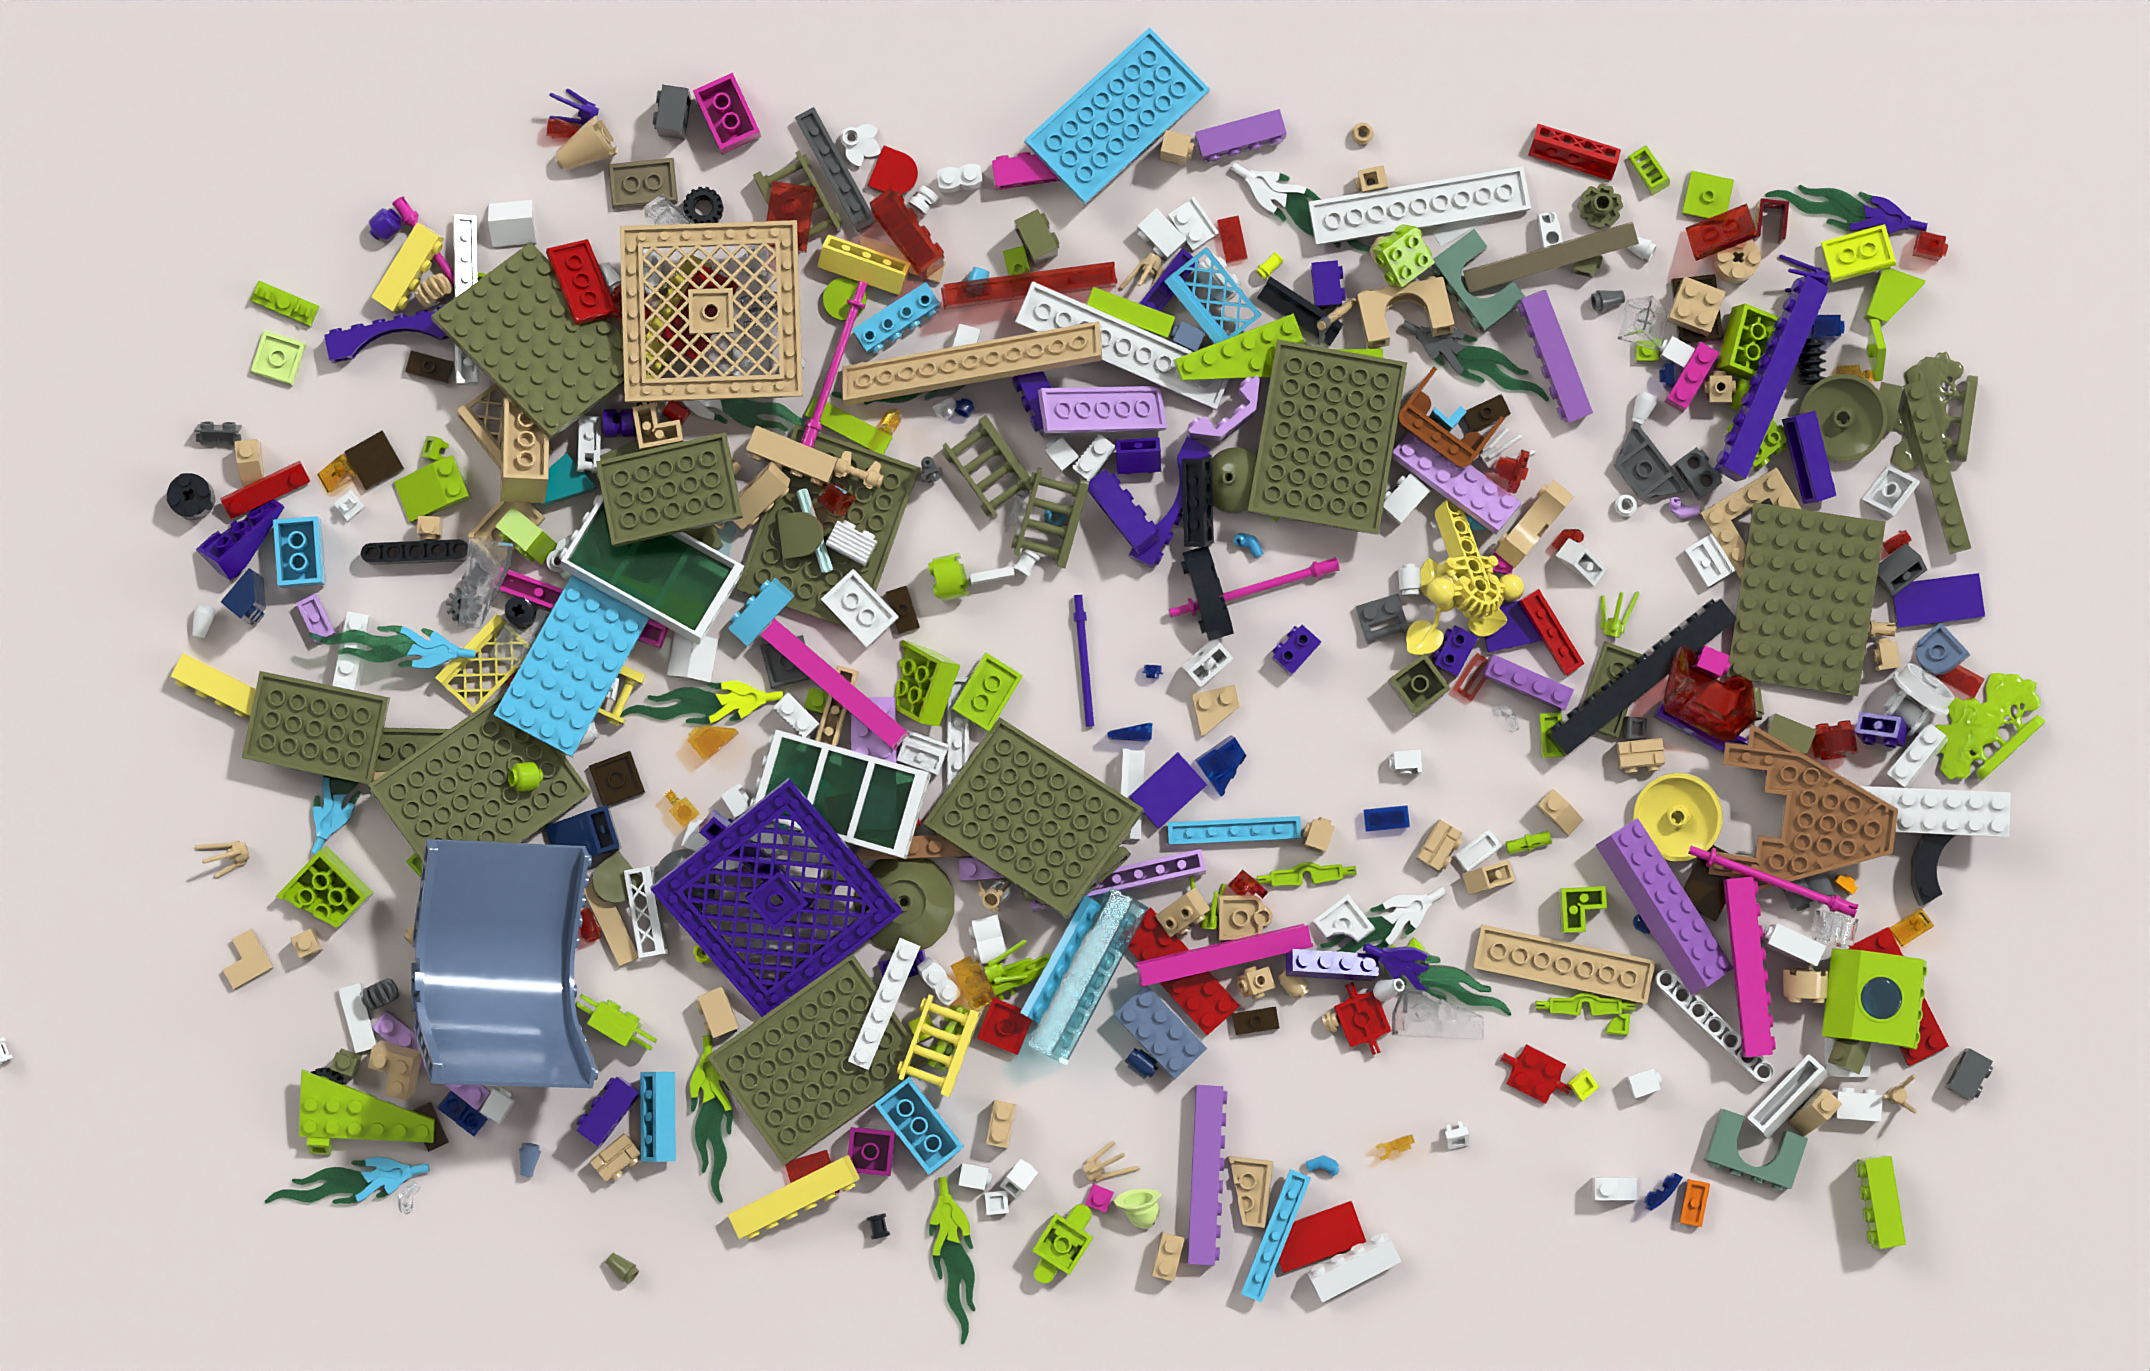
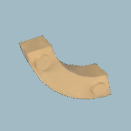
M1555 480L1549 486L1543 485L1537 493L1539 496L1538 500L1510 534L1505 532L1497 541L1500 546L1495 552L1514 568L1518 566L1574 498L1570 492Z

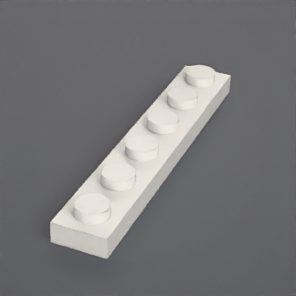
M899 938L848 1062L869 1070L920 949L919 945Z

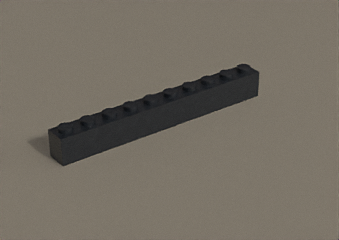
M1713 598L1702 606L1704 610L1701 613L1697 614L1695 612L1686 619V625L1682 628L1677 626L1668 634L1671 637L1666 641L1661 639L1652 646V652L1648 655L1643 653L1634 660L1637 664L1632 668L1627 666L1618 673L1619 678L1614 682L1609 680L1601 686L1602 692L1598 695L1591 694L1583 701L1585 703L1580 709L1575 707L1566 714L1568 719L1563 723L1559 720L1549 728L1551 732L1547 737L1563 756L1568 755L1736 621L1737 618L1723 600L1718 599L1714 601Z

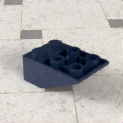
M608 805L545 826L551 845L585 846L592 858L622 849Z

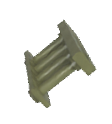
M797 151L795 153L798 161L770 176H763L761 171L753 174V177L777 221L798 220L824 206L829 218L801 233L797 232L798 253L803 251L801 245L804 244L805 240L833 225L837 232L841 231L840 224L843 222L837 211L832 212L809 169L812 165L807 155L802 156L800 151ZM803 168L808 177L807 181L780 195H773L770 188L773 187L775 182ZM812 187L814 188L819 199L791 214L783 213L780 207L783 206L784 202Z
M984 415L979 419L980 426L977 431L951 449L947 443L943 444L945 451L942 454L949 463L953 461L983 504L980 507L986 516L991 515L995 519L997 517L995 508L1021 490L1025 491L1027 489L1030 494L1032 485H1029L1031 478L988 417ZM989 436L993 442L990 445L991 448L963 467L956 456L982 437L986 438ZM996 454H1002L1006 460L1003 463L1004 465L976 484L969 473ZM1008 472H1014L1019 478L1016 480L1017 483L988 502L982 491Z
M1038 467L1037 472H1032L1029 485H1032V490L1019 536L1014 535L1011 548H1015L1014 555L1019 556L1021 548L1052 556L1057 560V567L1066 568L1088 491L1089 481L1080 479L1079 484L1071 485L1041 477L1042 468ZM1038 485L1072 494V497H1075L1073 505L1065 506L1035 498ZM1032 506L1066 515L1069 518L1067 526L1059 527L1029 519ZM1029 527L1060 536L1063 539L1061 547L1053 548L1024 540L1026 528Z

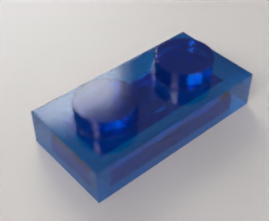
M1408 805L1363 810L1365 832L1410 828Z

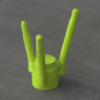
M1638 591L1635 592L1622 623L1618 618L1624 593H1619L1614 617H1608V621H1606L1605 596H1601L1600 629H1604L1603 635L1620 638V634L1624 633L1626 623L1639 596Z
M1190 877L1189 881L1192 890L1195 888L1194 878ZM1225 883L1222 884L1219 895L1225 894ZM1217 891L1213 895L1211 910L1204 914L1206 918L1200 922L1199 928L1217 929Z
M1026 940L1017 943L995 959L987 961L988 965L984 966V970L990 983L995 982V984L1028 978V975L1003 976L1006 975L1007 970L1031 961L1030 957L1006 966L1002 962L998 964L999 961L1026 944Z

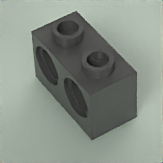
M1696 447L1676 461L1673 466L1695 497L1700 500L1723 482L1721 481L1722 475L1707 462L1709 461L1707 454L1702 449L1699 451ZM1693 458L1697 460L1698 468H1690L1687 463L1688 459ZM1702 476L1710 478L1711 485L1709 487L1701 484Z

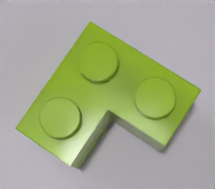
M513 506L495 526L501 531L499 536L508 543L511 541L516 543L514 548L531 563L536 560L542 565L547 555L556 548L557 543Z
M1606 886L1558 889L1561 933L1586 932L1585 910L1607 908Z

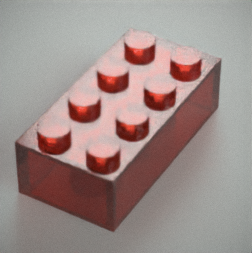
M890 187L869 202L871 212L908 262L911 263V266L921 280L925 281L944 266V251L937 242L933 244L928 229L924 225L920 227L917 215L912 208H906L905 200L898 190L894 192Z

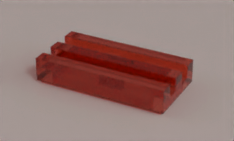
M1477 653L1453 690L1472 702L1487 678H1481L1471 695L1467 692L1488 659ZM1478 659L1482 662L1462 690L1460 688Z

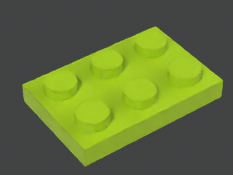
M984 653L951 710L986 732H990L1023 675L990 654Z

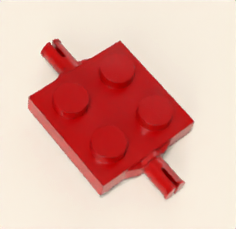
M1354 982L1344 985L1349 998L1345 1002L1335 1005L1334 1008L1349 1046L1353 1047L1361 1043H1368L1372 1056L1376 1052L1377 1054L1381 1051L1376 1040L1381 1035L1392 1031L1380 1001L1375 998L1373 991L1366 994H1358Z
M1528 1044L1525 1045L1521 1054L1516 1058L1505 1052L1503 1053L1500 1061L1512 1066L1511 1074L1506 1084L1545 1104L1556 1089L1567 1095L1569 1094L1568 1090H1571V1087L1560 1081L1561 1074L1566 1066L1565 1063Z

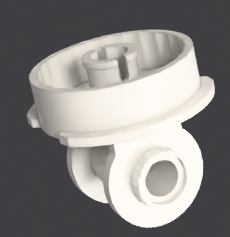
M1908 663L1902 672H1895L1893 678L1902 690L1899 693L1894 691L1883 706L1886 710L1883 715L1902 717L1909 727L1907 736H1912L1915 731L1920 733L1931 719V716L1928 715L1930 711L1941 716L1948 715V706L1954 700V695L1939 679L1912 663ZM1908 694L1925 707L1923 709L1919 708L1905 698V696Z

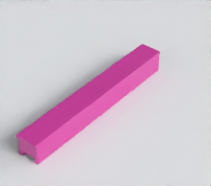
M505 568L501 569V574L495 585L497 591L514 597H524L529 602L550 610L554 608L564 590ZM649 620L638 641L662 649L669 628Z
M775 618L772 620L773 622L761 636L895 750L905 737L909 736L910 733L779 621Z
M1299 924L1135 962L1139 979L1138 985L1143 987L1288 953L1292 949L1314 947L1311 942L1308 925Z

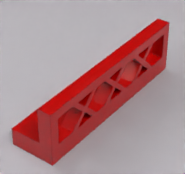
M1537 124L1528 155L1612 181L1621 149ZM1544 133L1549 135L1550 137H1545L1539 134ZM1562 140L1569 141L1571 144L1565 143ZM1584 146L1589 147L1592 150H1587L1584 148ZM1604 153L1612 154V155H1615V156H1614V158H1613V157H1610V156L1605 155Z

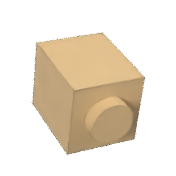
M309 929L290 938L300 959H305L323 950L314 929Z

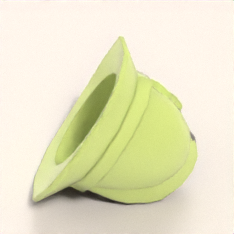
M1136 1189L1119 1194L1113 1201L1117 1207L1124 1210V1213L1134 1226L1148 1229L1153 1227L1157 1217H1159L1157 1201L1162 1194L1158 1190Z

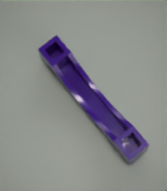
M428 310L415 312L416 315L409 317L406 314L394 316V320L385 321V319L374 320L371 325L367 326L355 324L351 326V329L343 331L342 328L329 330V334L324 335L328 357L332 364L354 359L368 344L392 333L418 332L432 336L440 341L450 338L431 320V315L436 311L428 312Z
M1186 437L1177 456L1179 467L1177 496L1169 512L1156 524L1159 529L1157 534L1160 541L1141 555H1138L1132 548L1128 557L1150 568H1153L1154 564L1159 565L1164 555L1160 551L1164 544L1169 545L1173 537V533L1170 531L1173 525L1178 526L1183 516L1180 513L1183 507L1181 459L1201 458L1203 456L1212 457L1209 454L1211 448Z
M1668 696L1663 697L1653 718L1724 753L1725 742L1748 745V739L1721 727ZM1755 769L1764 775L1767 774V770Z
M713 809L700 823L699 833L707 840H711L731 823ZM744 846L743 856L756 857V847ZM740 847L730 855H740ZM760 848L759 857L771 858L767 852ZM742 861V864L754 872L755 862ZM758 863L757 872L770 873L771 864ZM774 864L773 873L780 868L786 875V868L784 866ZM791 881L800 891L801 882ZM804 884L803 892L815 893ZM806 898L808 904L805 907H809L815 901V898Z

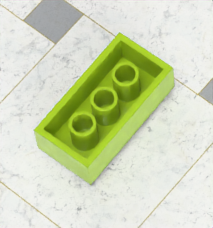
M1882 1155L1858 1159L1855 1169L1857 1177H1861L1862 1186L1859 1187V1194L1861 1200L1865 1201L1866 1208L1863 1209V1218L1865 1222H1868L1869 1231H1866L1868 1244H1872V1248L1877 1249L1906 1245L1892 1156Z

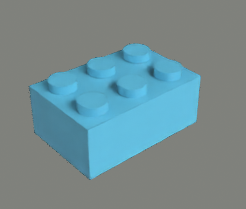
M318 516L273 520L277 585L280 588L326 585L321 519Z

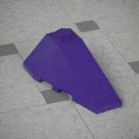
M274 499L251 510L248 513V517L239 522L235 520L230 523L231 528L223 533L217 531L212 534L196 550L220 575L231 581L247 567L271 530L273 520L278 519L285 507Z

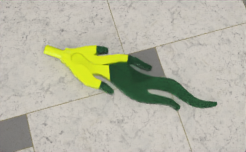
M739 681L708 682L707 685L711 688L731 690L732 692L722 695L699 688L682 687L659 696H647L649 700L655 702L673 699L682 700L675 705L668 707L635 705L623 710L620 717L640 713L655 719L668 720L683 714L698 713L706 716L703 718H688L686 723L703 725L717 722L734 710H738L737 713L729 718L733 722L745 718L768 701L781 700L783 698V691L765 693V691L757 690Z

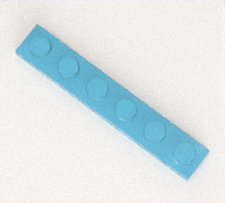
M1300 816L1167 823L1169 845L1301 839Z
M1292 1169L1289 1170L1241 1291L1242 1295L1262 1303L1311 1177Z

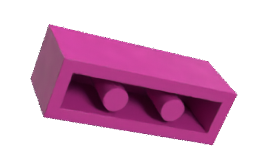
M1030 152L1017 154L1018 157L1009 158L1008 155L996 157V160H992L996 190L1061 181L1035 154L1031 155Z
M1700 342L1664 402L1683 413L1692 401L1719 352Z

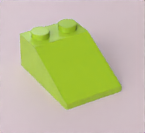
M453 455L433 462L394 482L410 523L417 521L418 516H429L472 499L457 460Z

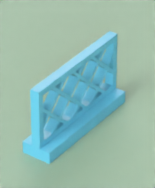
M1207 246L1164 281L1214 343L1238 335L1262 315ZM1204 254L1211 260L1210 269L1198 268V260ZM1195 262V267H1189ZM1184 270H1193L1194 281L1185 282L1179 274ZM1197 271L1210 272L1209 284L1196 283ZM1213 273H1219L1225 277L1224 286L1212 285ZM1196 286L1208 288L1207 299H1199L1195 295ZM1211 288L1224 289L1223 301L1210 300ZM1227 290L1238 293V303L1226 302ZM1210 303L1222 305L1221 316H1212L1209 312ZM1225 305L1238 307L1237 318L1224 317ZM1240 307L1250 308L1255 315L1249 320L1239 319ZM1224 320L1236 322L1235 331L1230 335L1223 329Z

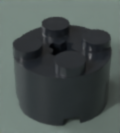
M182 473L170 483L167 490V502L170 508L181 517L188 520H196L207 516L212 511L215 505V494L211 484L201 476L193 473ZM193 493L195 498L193 500L187 497L188 494Z

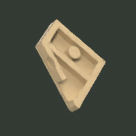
M1235 685L1192 694L1201 736H1205L1240 707Z

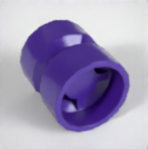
M604 409V437H617L618 434H621L623 437H636L633 409H622L621 412H618L616 409Z

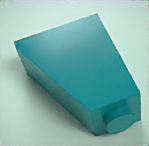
M567 453L548 468L545 503H540L543 507L590 493L597 489L584 472L576 471L577 464Z

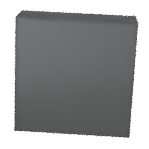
M1624 717L1623 739L1646 740L1647 718Z

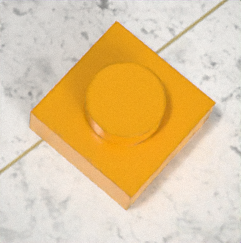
M1841 874L1837 875L1832 881L1833 884L1848 895H1853L1859 888L1854 884L1856 881L1847 874H1844V876Z

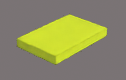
M1885 224L1821 242L1832 283L1896 266V260Z

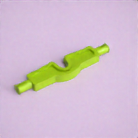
M1311 862L1300 863L1292 869L1271 871L1269 875H1257V880L1266 879L1257 881V885L1271 883L1272 886H1300L1303 884L1302 875L1304 871L1310 872L1313 884L1341 880L1343 876L1357 875V871L1348 872V870H1356V865L1342 867V864L1320 866Z
M1590 993L1576 994L1571 998H1549V1001H1535V1005H1544L1535 1006V1010H1549V1013L1580 1015L1583 1002L1589 1003V1010L1592 1016L1621 1014L1622 1011L1636 1010V1007H1627L1636 1006V1002H1622L1620 998H1599Z

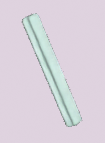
M798 490L796 494L802 512L810 513L816 517L808 490ZM823 539L815 553L821 572L828 573L833 570Z

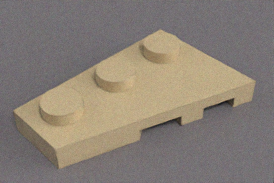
M1229 1156L1243 1225L1266 1228L1273 1161Z

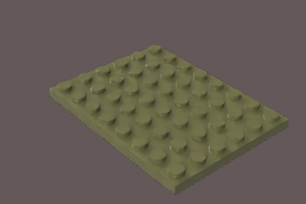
M531 242L431 315V320L550 440L624 384L623 334L607 318L575 325L549 260Z
M1277 339L1247 512L1378 535L1408 362Z
M795 424L790 439L800 443L806 428ZM818 432L813 449L840 459L843 452L849 451L852 453L851 466L866 472L874 461L880 463L881 470L879 473L884 475L880 488L873 487L869 489L864 485L863 479L849 474L846 478H839L835 476V473L829 485L823 484L821 487L811 483V478L803 475L802 478L791 475V470L783 467L781 471L790 478L789 491L782 498L777 497L773 501L774 505L771 509L763 513L736 590L757 597L761 593L759 588L767 579L771 582L776 578L795 595L785 607L847 628L821 599L852 569L875 592L877 591L920 467ZM801 489H807L817 520L821 522L823 527L825 545L837 521L843 523L844 520L856 526L855 530L860 533L865 530L875 535L874 540L877 541V545L866 566L826 546L833 570L828 573H822L815 552L809 556L783 559L777 515L802 512L796 492Z
M1753 502L1735 614L1737 620L1734 621L1729 652L1730 657L1728 659V662H1731L1726 677L1858 696L1886 522Z
M506 691L367 786L422 863L426 839L521 843L591 794L589 788L561 751L494 716ZM534 762L538 769L542 770V782L539 783L536 790L516 791L509 784V770L516 763Z
M999 717L923 824L1044 904L1069 918L1144 812V808Z
M853 953L707 1056L783 1166L903 1082V1080L898 1079L900 1074H897V1069L900 1061L905 1062L913 1038L894 1011L869 1070L848 1062L878 990ZM914 1054L910 1066L921 1069L929 1061L923 1056Z

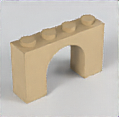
M1431 276L1423 281H1410L1403 287L1387 285L1379 290L1367 289L1357 294V306L1368 349L1390 346V335L1385 315L1391 306L1403 301L1414 302L1424 309L1428 317L1432 337L1454 333L1455 324L1443 277Z

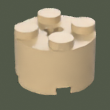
M1743 235L1729 237L1715 251L1714 270L1726 282H1744L1759 267L1761 260L1760 251L1751 239ZM1738 256L1740 261L1735 263L1733 259Z
M1812 968L1783 969V996H1785V1000H1789V1002H1802V998H1806L1813 1003H1824L1828 990V970L1822 969L1821 972H1815L1816 969Z

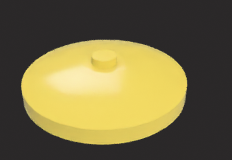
M1678 772L1665 774L1654 779L1641 791L1635 803L1633 819L1638 818L1665 860L1688 861L1697 858L1688 854L1691 845L1708 851L1716 842L1722 829L1723 810L1717 794L1709 784L1694 775Z

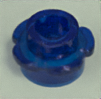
M965 398L955 401L954 411L958 415L970 417L975 411L972 401Z
M1145 664L1144 671H1142V673H1146V678L1159 679V674L1164 672H1161V665Z

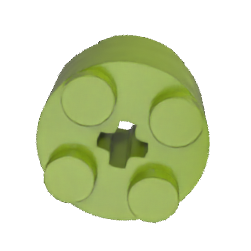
M960 553L933 558L932 562L928 563L930 574L936 580V584H933L935 597L942 601L969 596V592L964 590L968 588L965 568L957 560L961 558Z

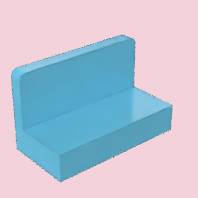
M1460 406L1448 419L1435 407L1429 417L1448 432H1451L1463 419L1467 411Z

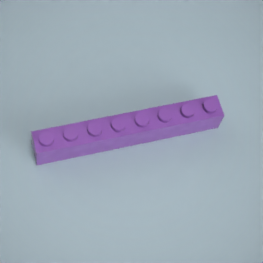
M1196 1085L1187 1264L1215 1265V1261H1219L1220 1247H1216V1238L1221 1236V1225H1217V1216L1222 1214V1203L1218 1202V1193H1223V1180H1219V1171H1224V1158H1220V1149H1225V1135H1221V1127H1226V1113H1222L1223 1104H1227V1091H1223V1086Z

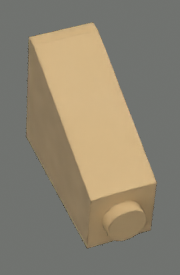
M1817 1089L1793 1114L1788 1122L1803 1136H1806L1825 1123L1840 1108L1842 1103L1827 1089Z

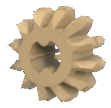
M440 273L423 281V283L417 286L414 293L424 308H430L452 293L453 288L447 277Z

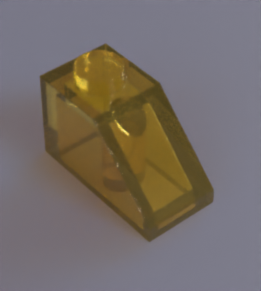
M697 726L688 734L690 738L687 741L706 762L737 736L739 732L735 728L703 726L700 728Z

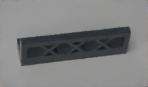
M1270 276L1257 299L1284 317L1294 313L1298 326L1319 339L1317 322L1329 314ZM1338 320L1333 322L1326 330V337L1323 342L1331 346L1344 324Z
M1211 456L1181 459L1184 547H1206L1214 543Z

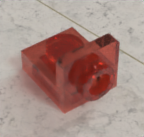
M1243 869L1229 884V888L1237 895H1245L1248 892L1253 896L1256 893L1263 899L1268 893L1266 889Z

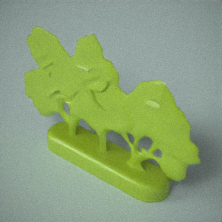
M1991 673L1985 686L1987 701L1980 704L1976 698H1967L1964 701L1960 698H1954L1948 706V714L1952 720L1951 724H1937L1935 726L1948 739V742L1939 753L1943 754L1940 770L1949 780H1953L1955 777L1959 779L1967 778L1970 775L1971 763L1974 760H1982L1984 764L1976 771V775L1983 781L2046 722L2040 715H2036L2027 724L2022 723L2024 711H2034L2041 706V699L2035 692L2036 682H2033L2031 679L2023 680L2018 674L2010 673L2004 675L2002 673ZM2021 703L2025 706L2023 710L2020 709ZM2012 705H2016L2018 713L2015 714L2016 719L2011 715ZM2009 716L2011 720L2007 721L2004 717ZM2012 723L2017 728V733L2006 743L1998 735V729L2003 724ZM1997 741L2001 748L1993 756L1987 758L1983 746ZM1973 750L1976 755H1971L1969 751Z

